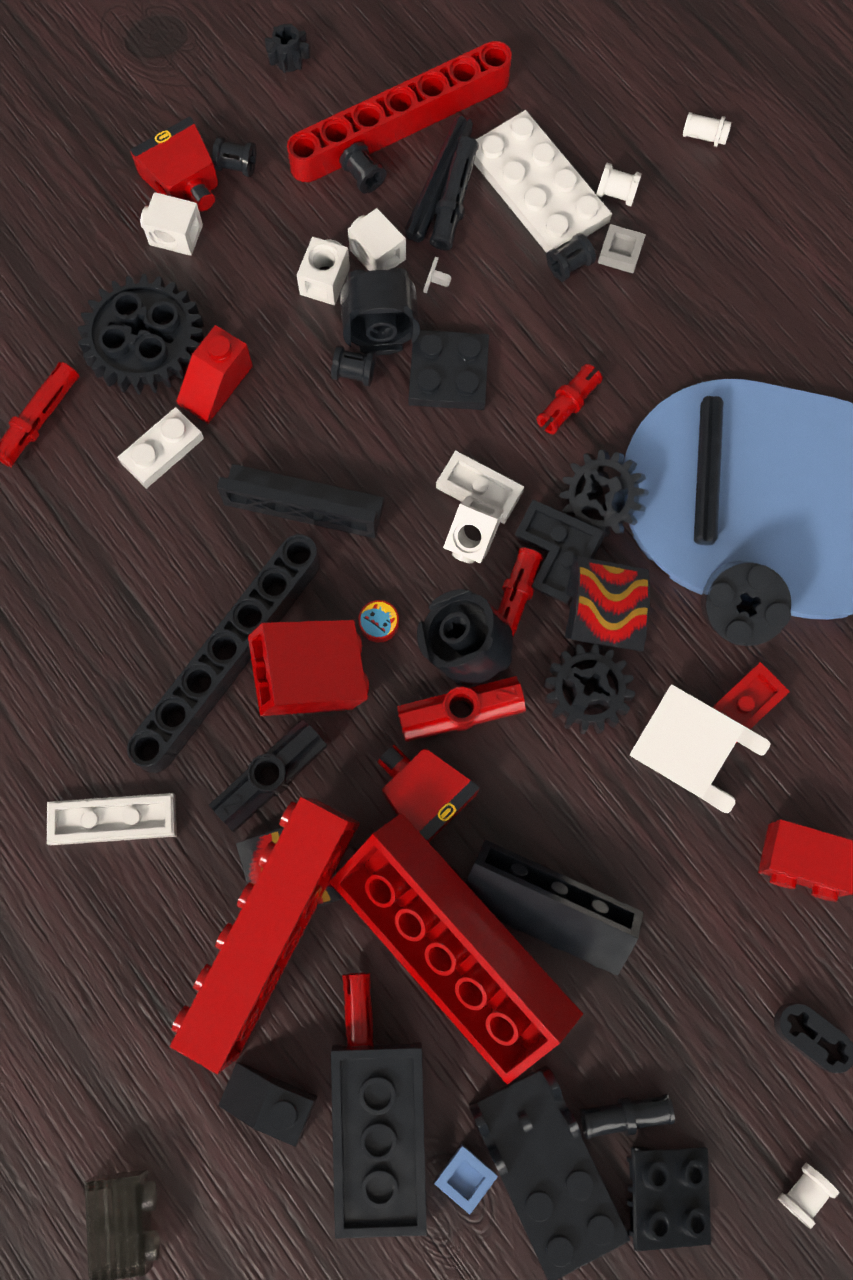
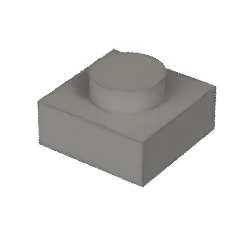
M610 224L598 263L634 273L646 234Z

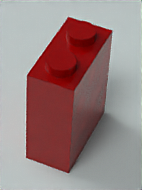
M354 620L261 623L248 635L260 716L352 710L368 700L369 681L367 675L363 672L361 661L362 641L356 632Z

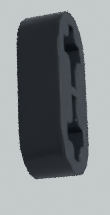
M788 1003L777 1010L774 1017V1027L777 1034L818 1068L831 1073H843L853 1066V1042L810 1007L804 1004ZM789 1015H803L801 1024L812 1032L809 1037L802 1032L794 1031L792 1034L789 1032L792 1027L791 1023L787 1020ZM820 1039L829 1044L835 1045L837 1042L839 1043L837 1051L842 1055L839 1061L832 1059L828 1062L826 1061L829 1053L817 1044Z

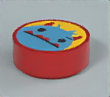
M375 600L367 603L362 608L359 614V627L364 637L379 643L390 640L397 633L399 616L392 604L383 600Z

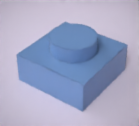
M461 1144L436 1177L434 1184L470 1215L498 1175L467 1147Z

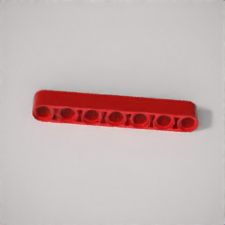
M500 41L488 42L296 132L287 142L290 170L293 177L301 182L315 181L342 168L339 163L342 153L356 142H364L368 147L369 154H372L503 91L509 84L512 57L510 48Z

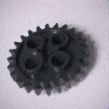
M142 274L140 282L134 284L130 275L127 276L126 286L123 287L115 280L112 281L113 292L111 293L99 289L102 300L100 302L95 300L88 301L93 313H81L85 325L79 326L77 329L82 337L78 344L82 352L85 353L83 357L87 365L92 366L91 368L97 378L103 376L109 387L117 382L119 388L124 393L130 384H133L137 394H141L144 385L148 384L153 393H156L158 388L157 382L163 381L167 387H172L170 379L172 375L184 379L183 365L188 367L191 355L199 346L198 342H202L205 338L202 329H200L204 327L201 315H199L195 301L190 302L188 292L186 290L179 292L175 282H171L165 287L161 276H158L153 284H149L146 274ZM136 310L130 315H124L128 311ZM164 320H172L168 324L159 325ZM123 343L119 348L111 349L115 344ZM160 352V354L154 358H147L148 355H150L151 353Z

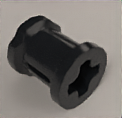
M222 136L216 137L212 150V162L215 171H222L224 168L243 172L244 176L251 177L256 164V144L247 142L246 145L227 142ZM229 154L239 156L240 159L231 158Z
M364 142L352 144L344 150L340 157L339 163L344 171L350 172L357 180V188L364 194L376 190L386 178L385 168L373 161Z
M582 233L574 235L571 239L572 241L560 249L556 250L553 248L546 253L547 264L551 272L561 282L569 279L570 273L583 265L590 266L596 261L594 248L589 239Z
M337 346L333 356L331 378L333 380H339L340 377L362 381L364 386L370 387L375 370L376 353L369 351L366 355L345 351L343 346Z

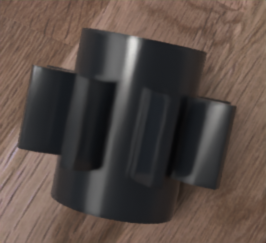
M282 24L273 27L272 38H265L269 64L271 66L277 64L283 70V73L293 72L297 69L301 70L302 58H310L306 32H299L292 24Z

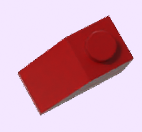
M215 325L191 356L176 400L177 404L209 424L253 367L247 344Z

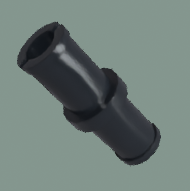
M668 1094L631 1101L629 1097L618 1099V1104L580 1109L581 1125L586 1139L618 1132H624L626 1136L635 1135L637 1129L675 1123L674 1109Z

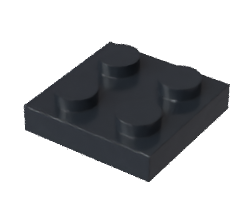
M420 330L419 337L412 346L409 406L485 410L489 334Z

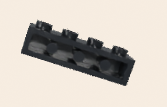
M484 840L466 880V884L495 917L517 931L529 934L558 950L570 953L597 968L604 969L618 976L639 938L644 912L488 840Z

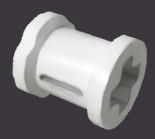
M606 163L596 195L602 198L605 194L624 200L626 205L631 207L642 173L636 172L632 175L613 169L612 164Z
M805 1163L802 1167L804 1174L788 1194L781 1193L778 1200L811 1229L815 1225L813 1218L829 1197L836 1198L840 1192L817 1170Z

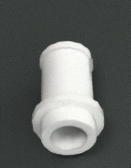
M689 112L683 137L714 142V147H717L718 144L726 145L732 122L725 121V116H722L720 120Z

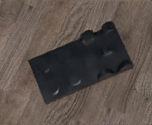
M422 1042L391 1045H332L331 1082L335 1239L426 1236Z
M547 1065L468 1105L547 1280H558L631 1241L581 1137L580 1128L562 1097L560 1086Z

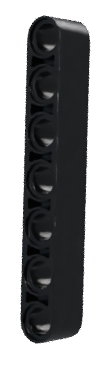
M295 534L288 537L281 544L131 736L127 745V753L134 764L149 773H158L164 771L172 763L251 660L248 635L261 623L280 622L317 574L320 560L315 543L310 537L303 534ZM298 552H306L311 555L302 564H295L290 561L292 556ZM277 582L286 585L284 592L277 596H271L266 593L268 587L273 583ZM259 614L262 616L257 626L252 628L242 626V622L247 615ZM227 645L237 647V651L231 659H217L218 652L222 647ZM202 677L211 678V685L207 691L203 693H194L192 691L196 680ZM178 709L185 710L184 721L176 727H169L167 724L169 715ZM158 742L159 753L152 760L143 761V748L149 743Z

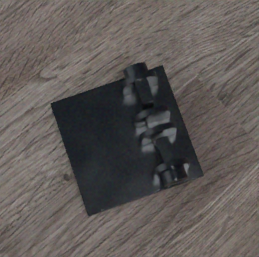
M643 1146L631 1147V1155L626 1157L627 1162H629L630 1180H633V1184L627 1185V1191L633 1193V1199H628L627 1205L633 1207L630 1209L631 1228L628 1229V1235L633 1237L634 1251L711 1245L708 1148L649 1150L648 1147Z

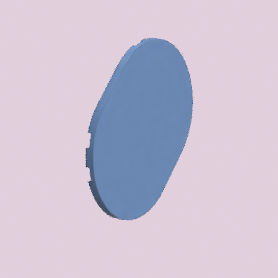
M721 379L698 383L672 394L659 403L637 428L623 461V464L628 460L635 461L637 466L632 473H642L646 477L645 480L638 484L639 488L649 491V495L639 497V503L643 504L646 509L645 511L635 510L633 516L636 518L637 524H629L634 534L633 538L649 560H653L664 572L670 575L669 578L700 595H702L711 574L719 567L734 561L758 563L771 568L785 581L791 595V616L827 620L852 615L853 403L834 397L744 379ZM706 396H719L723 399L724 405L718 537L713 545H698L694 542L700 405ZM628 494L625 495L624 501L622 503V509L624 508L627 502ZM744 593L740 595L742 600L740 605L749 606L754 601L753 598Z

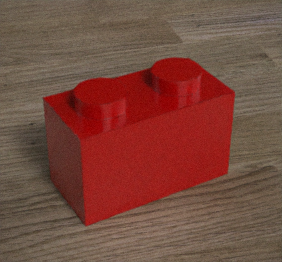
M777 820L768 825L758 873L771 876V884L788 889H796V884L812 888L811 895L814 897L837 902L838 897L853 895V840L785 820Z

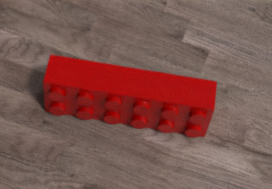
M300 797L297 803L292 801L287 806L279 823L284 829L276 843L271 841L260 857L258 866L263 869L256 883L249 882L238 899L237 907L241 908V911L233 925L228 923L216 941L215 947L220 951L213 965L206 964L194 983L193 989L197 990L198 993L190 1007L185 1005L172 1025L171 1030L176 1035L169 1047L217 1075L240 1057L318 903L330 883L329 881L332 879L360 825V822L317 799Z
M402 813L374 832L329 881L507 1085L558 1046L582 1017L583 1013Z

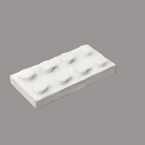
M526 110L476 139L479 143V148L474 164L546 253L553 248L558 250L570 243L572 237L577 233H582L587 237L610 222L612 213Z

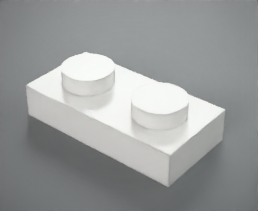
M175 407L117 458L147 489L199 444L204 437L202 432Z
M456 450L436 482L437 489L461 502L467 496H470L504 510L500 521L503 524L506 523L524 490V486Z

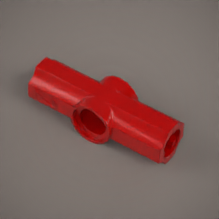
M517 676L471 688L456 687L447 694L397 706V712L406 743L453 730L466 731L476 724L526 712L521 684ZM456 701H465L471 706L473 712L468 717L459 718L451 713L450 706Z

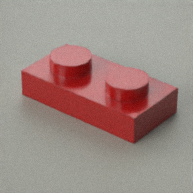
M760 662L712 708L751 729L790 691Z

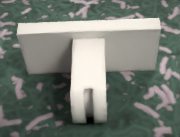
M438 257L434 258L424 287V293H427L431 282L448 287L450 284V275L435 270Z

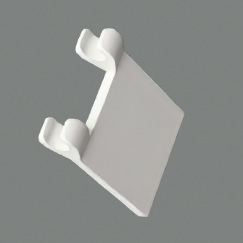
M671 684L631 751L630 756L702 798L720 811L729 813L735 805V798L711 783L736 742L759 755H764L767 752L770 742L768 739Z

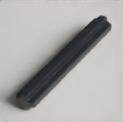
M460 115L454 119L405 227V237L408 240H413L416 243L424 240L435 215L436 203L441 200L456 139H459L460 136L470 137L473 131V122L470 118H464Z
M706 396L700 405L694 542L698 545H713L718 537L724 405L723 399L719 396Z

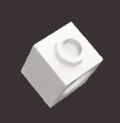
M154 192L149 206L143 208L140 219L141 227L145 231L149 245L192 256L203 226L197 203Z
M378 208L368 215L358 217L351 227L348 228L350 251L369 271L390 270L406 260V238Z
M312 237L297 272L300 295L335 305L350 269L348 247L342 246L339 242L332 239L322 240ZM325 266L331 267L330 269H327V270H320V269H319V268L325 267Z
M467 496L459 505L443 548L452 551V555L460 561L466 563H474L476 561L481 563L489 552L504 510ZM473 525L477 527L481 532V540L474 541L469 539L465 534L464 526Z

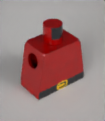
M190 116L130 149L138 174L157 193L195 202L198 205L199 211L208 210L214 204L215 196L211 190L218 185L214 164Z
M393 745L377 761L393 778L382 789L384 797L397 816L402 813L428 842L478 795L480 790L474 782L425 748L410 760L396 745Z

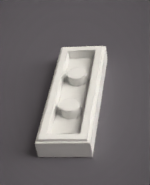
M174 793L47 802L48 845L177 837L176 795Z

